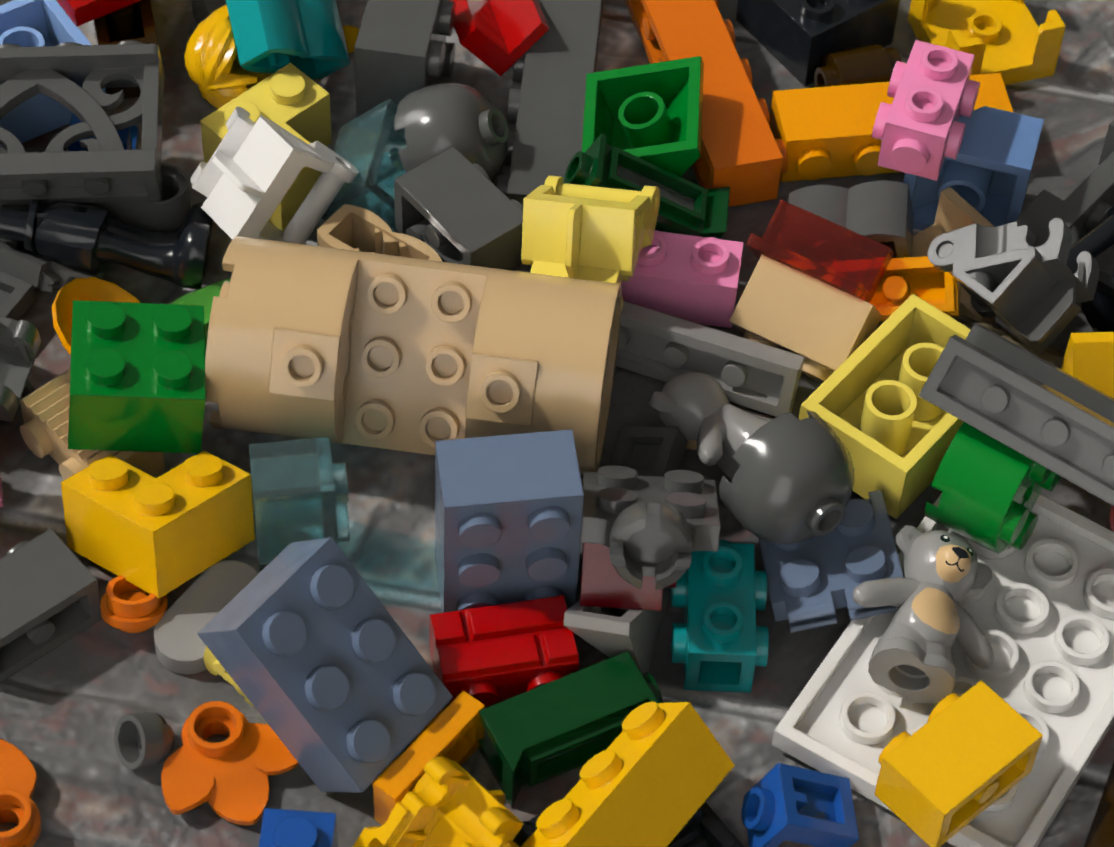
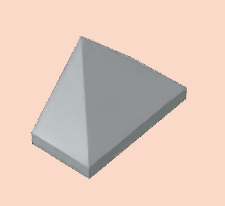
M663 588L661 611L580 606L579 600L564 612V626L610 658L628 651L641 674L648 672L669 602L670 588Z

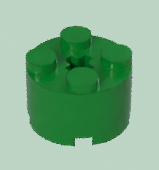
M963 422L951 441L931 485L943 492L939 506L936 507L926 502L925 516L998 554L1004 551L1008 545L1022 550L1032 535L1038 521V515L1032 513L1031 510L1042 489L1044 488L1050 492L1053 491L1061 476Z

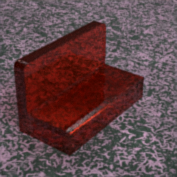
M780 200L762 238L751 233L745 244L758 259H760L761 255H765L868 303L871 302L894 255L890 247L784 200Z

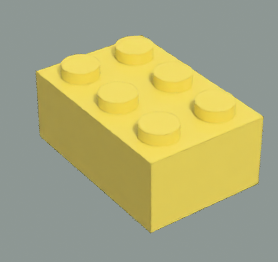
M914 294L884 321L801 404L798 418L799 420L809 418L807 411L816 412L833 429L851 454L854 466V486L852 491L864 499H869L868 492L882 490L887 513L895 519L934 480L938 467L951 441L964 422L918 395L950 337L957 335L966 340L971 329Z

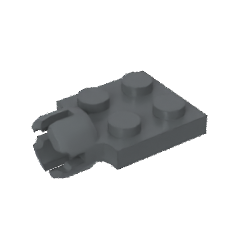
M617 465L603 466L598 469V472H584L581 543H595L608 547L611 564L618 575L630 585L642 589V576L655 577V590L666 588L677 582L690 568L692 552H718L720 519L715 480H706L702 474L689 470H671L666 472L664 477L637 475L636 470Z

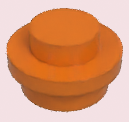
M121 575L115 577L107 584L106 593L100 600L102 619L108 625L127 633H140L150 629L162 619L168 610L166 595L158 599L156 595L149 594L126 581V578Z

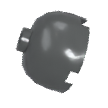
M444 83L427 86L408 93L399 102L394 118L395 131L403 128L405 131L407 147L398 150L405 172L410 171L451 147H455L472 164L480 165L488 174L491 182L502 172L507 152L508 125L503 114L482 93L468 85Z
M807 411L809 418L799 420L793 412H789L776 417L760 427L738 448L732 457L740 465L733 476L732 482L730 483L724 475L722 476L719 485L720 502L748 531L759 539L789 545L812 539L815 536H824L833 531L845 515V508L854 486V466L851 454L838 435L816 412Z

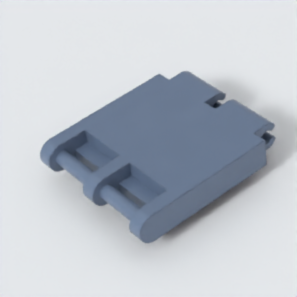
M882 490L868 492L869 499L849 500L845 508V515L840 524L824 536H815L812 539L789 545L777 544L758 538L764 570L767 573V585L775 622L788 619L791 633L837 624L835 609L848 607L850 620L897 611V608L891 605L865 608L855 603L852 596L853 589L864 581L904 578Z

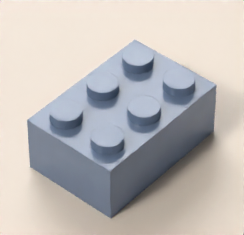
M572 429L435 441V563L442 613L564 595L567 610L576 603L584 494Z
M332 537L290 543L197 633L321 792H364L453 698Z

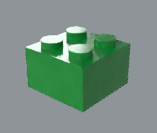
M73 300L68 449L199 454L201 452L206 400L204 306Z

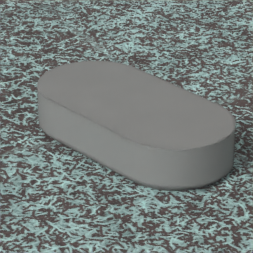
M223 561L206 569L155 625V651L161 664L179 674H195L207 670L203 659L206 645L197 633L250 583L259 572L251 565L240 561Z

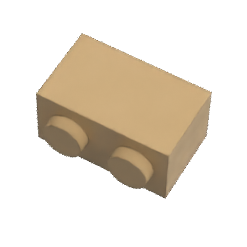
M761 255L729 322L740 332L744 333L742 338L804 356L802 373L820 382H824L876 330L882 315L874 305L765 255Z

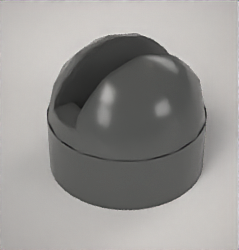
M137 712L124 714L116 724L114 733L115 749L119 760L128 769L153 767L165 761L174 748V731L158 713Z

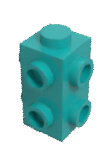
M719 539L718 552L694 551L691 553L692 561L690 568L677 581L676 588H671V607L683 608V623L672 624L671 663H683L684 690L751 693L755 666L766 667L768 660V626H756V610L765 611L767 573L766 571L755 570L754 544L732 543Z

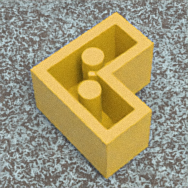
M205 450L189 457L180 465L157 478L110 454L103 459L94 461L87 468L61 482L68 548L115 575L125 577L126 581L149 594L156 595L158 599L255 540L251 474Z

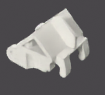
M237 106L226 122L228 132L208 163L201 162L190 178L192 188L207 197L201 208L232 240L236 236L305 244L344 183H352L359 171L354 165L316 140L313 143L307 144L260 115L255 123L249 118L250 113ZM304 167L322 172L284 231L268 222Z

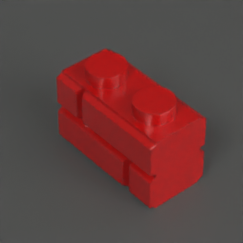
M564 595L430 614L429 645L434 673L453 696L444 709L463 690L487 708L577 672L579 670V657L574 634L564 626V612L567 611Z

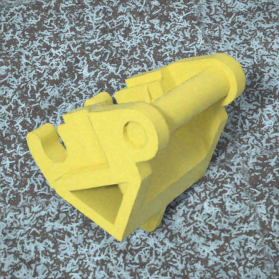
M547 176L544 185L538 186L523 199L522 264L532 265L530 273L621 284L622 281H629L630 276L633 277L640 250L652 245L660 205L659 187L645 185L642 191L568 184L564 183L561 176ZM623 296L621 301V311L623 307Z

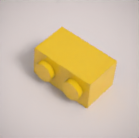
M980 680L962 696L959 697L956 693H951L941 700L929 715L927 723L914 734L910 735L907 731H904L886 745L878 759L881 768L874 795L930 847H940L1032 771L1043 735Z

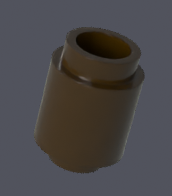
M880 44L826 54L822 59L821 67H818L815 71V86L827 87L890 82L896 61L902 62V59L895 48L884 49Z

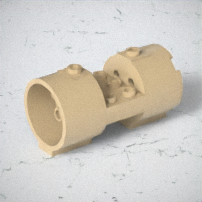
M241 236L234 237L230 242L222 261L223 271L232 272L230 282L225 281L223 283L219 297H213L207 336L205 402L218 403L219 411L211 412L209 421L211 426L435 455V441L572 429L580 475H583L584 472H598L604 448L615 379L621 327V284Z

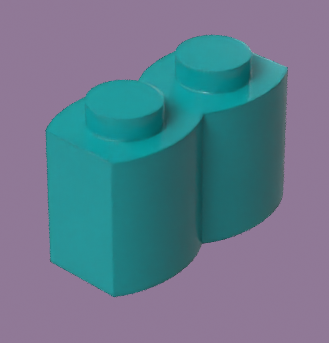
M226 0L239 63L243 69L256 73H275L287 64L292 63L314 80L323 79L351 64L336 0Z

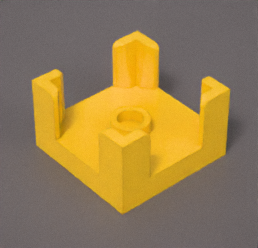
M911 0L907 20L919 41L974 54L971 75L1001 73L1005 86L1053 76L1066 28L1055 9L1048 11L1045 23L1038 27L1024 0Z

